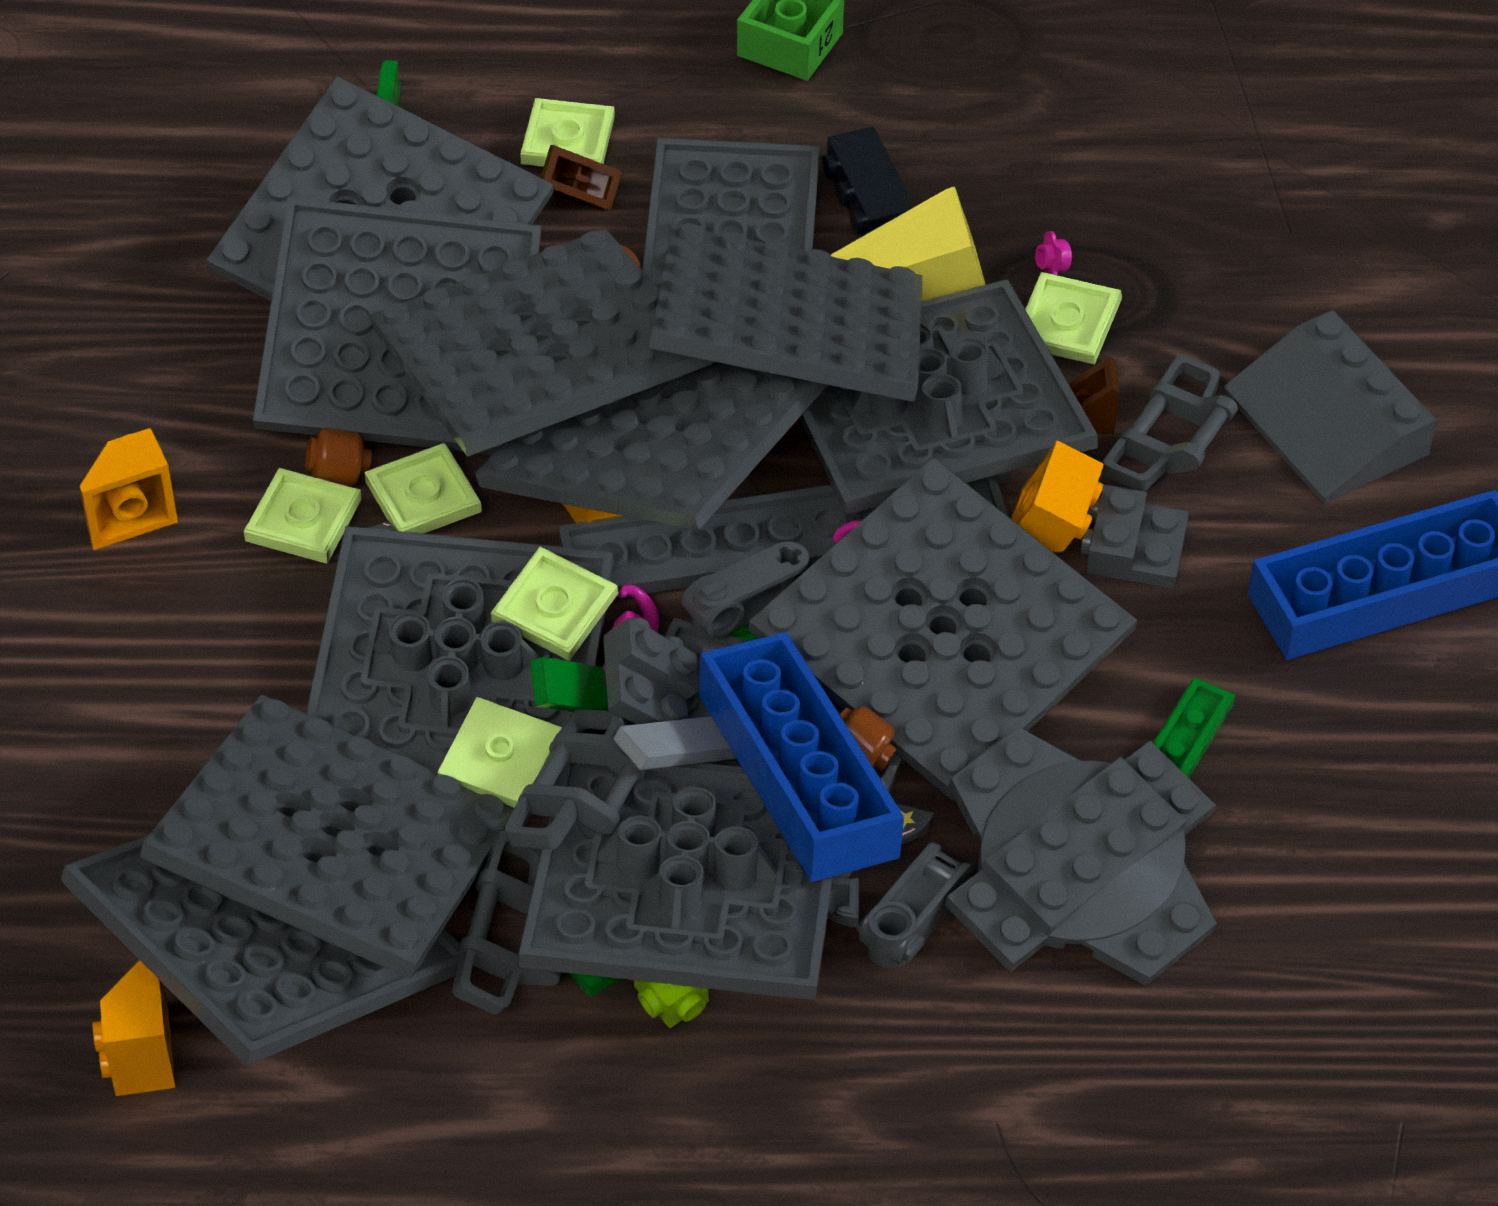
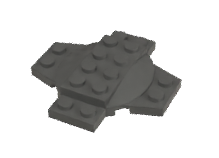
M1018 727L951 777L948 787L973 836L979 837L981 846L978 859V873L950 893L944 905L1010 973L1044 946L1064 949L1065 944H1083L1093 950L1092 957L1147 986L1214 932L1217 922L1185 865L1184 858L1185 835L1212 815L1216 805L1151 741L1125 760L1119 757L1113 763L1081 761Z

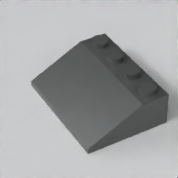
M1334 310L1298 325L1223 386V393L1235 401L1238 410L1323 504L1413 463L1430 453L1437 422L1436 418Z

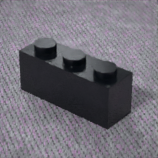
M874 126L828 137L827 154L822 156L824 173L828 179L833 178L836 184L838 201L842 207L847 206L850 213L851 227L856 235L860 234L863 237L915 207Z

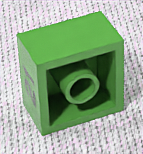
M752 0L737 19V56L808 81L843 34L844 0Z

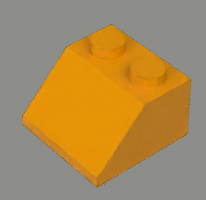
M151 428L108 441L79 486L93 550L178 523L169 466Z
M1057 440L1043 462L1039 463L1022 486L1010 519L1051 552H1063L1074 537L1081 540L1089 528L1092 516L1087 514L1089 507L1092 508L1102 492L1104 484L1098 482L1104 464Z
M139 960L100 1000L101 1021L92 1023L96 1052H99L102 1078H112L116 1096L176 1088L169 1009L165 987Z

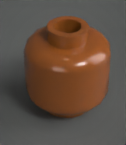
M323 428L316 437L310 436L306 449L305 471L311 472L312 477L352 487L358 482L360 474L365 475L364 472L370 469L371 449L364 448L362 436L358 432Z
M858 706L852 711L846 707L841 712L840 717L872 767L882 772L897 751V748L891 745L895 736L894 727L865 706Z

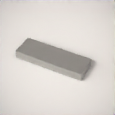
M712 717L620 726L613 738L639 770L737 759Z

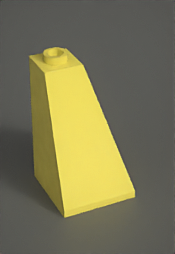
M955 186L945 189L831 254L832 257L845 260L851 258L866 259L875 266L889 269L894 266L911 269L915 274L922 275L921 301L986 285L975 244Z

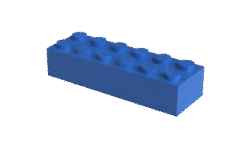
M1495 489L1253 560L1247 595L1286 661L1497 598L1498 492Z
M784 632L700 653L698 695L810 882L899 859L904 816L788 633Z

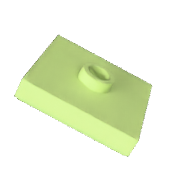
M535 98L520 153L521 164L544 167L550 145L558 146L603 164L615 118L614 107Z
M1041 272L1025 310L1051 355L1095 365L1122 300V294L1119 289Z
M445 443L364 472L367 486L395 531L424 534L482 512L480 499Z
M279 468L244 530L245 541L328 564L344 534L345 526H348L362 500L361 490Z
M539 547L492 610L491 621H506L514 624L520 630L523 638L570 661L618 595V585Z
M476 697L437 773L438 775H448L455 778L461 786L478 794L494 795L503 804L515 808L525 786L533 784L549 757V746L562 727Z

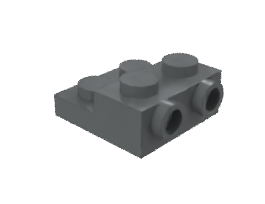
M1104 485L1101 496H1099L1094 506L1089 508V515L1092 516L1091 521L1095 522L1094 529L1088 528L1082 540L1080 554L1089 555L1086 573L1175 589L1189 511L1146 504L1147 492Z
M627 618L605 634L603 639L608 710L635 724L688 719L687 699L699 691L696 654L684 647L683 641L675 636L664 637L650 629L649 622L643 618Z

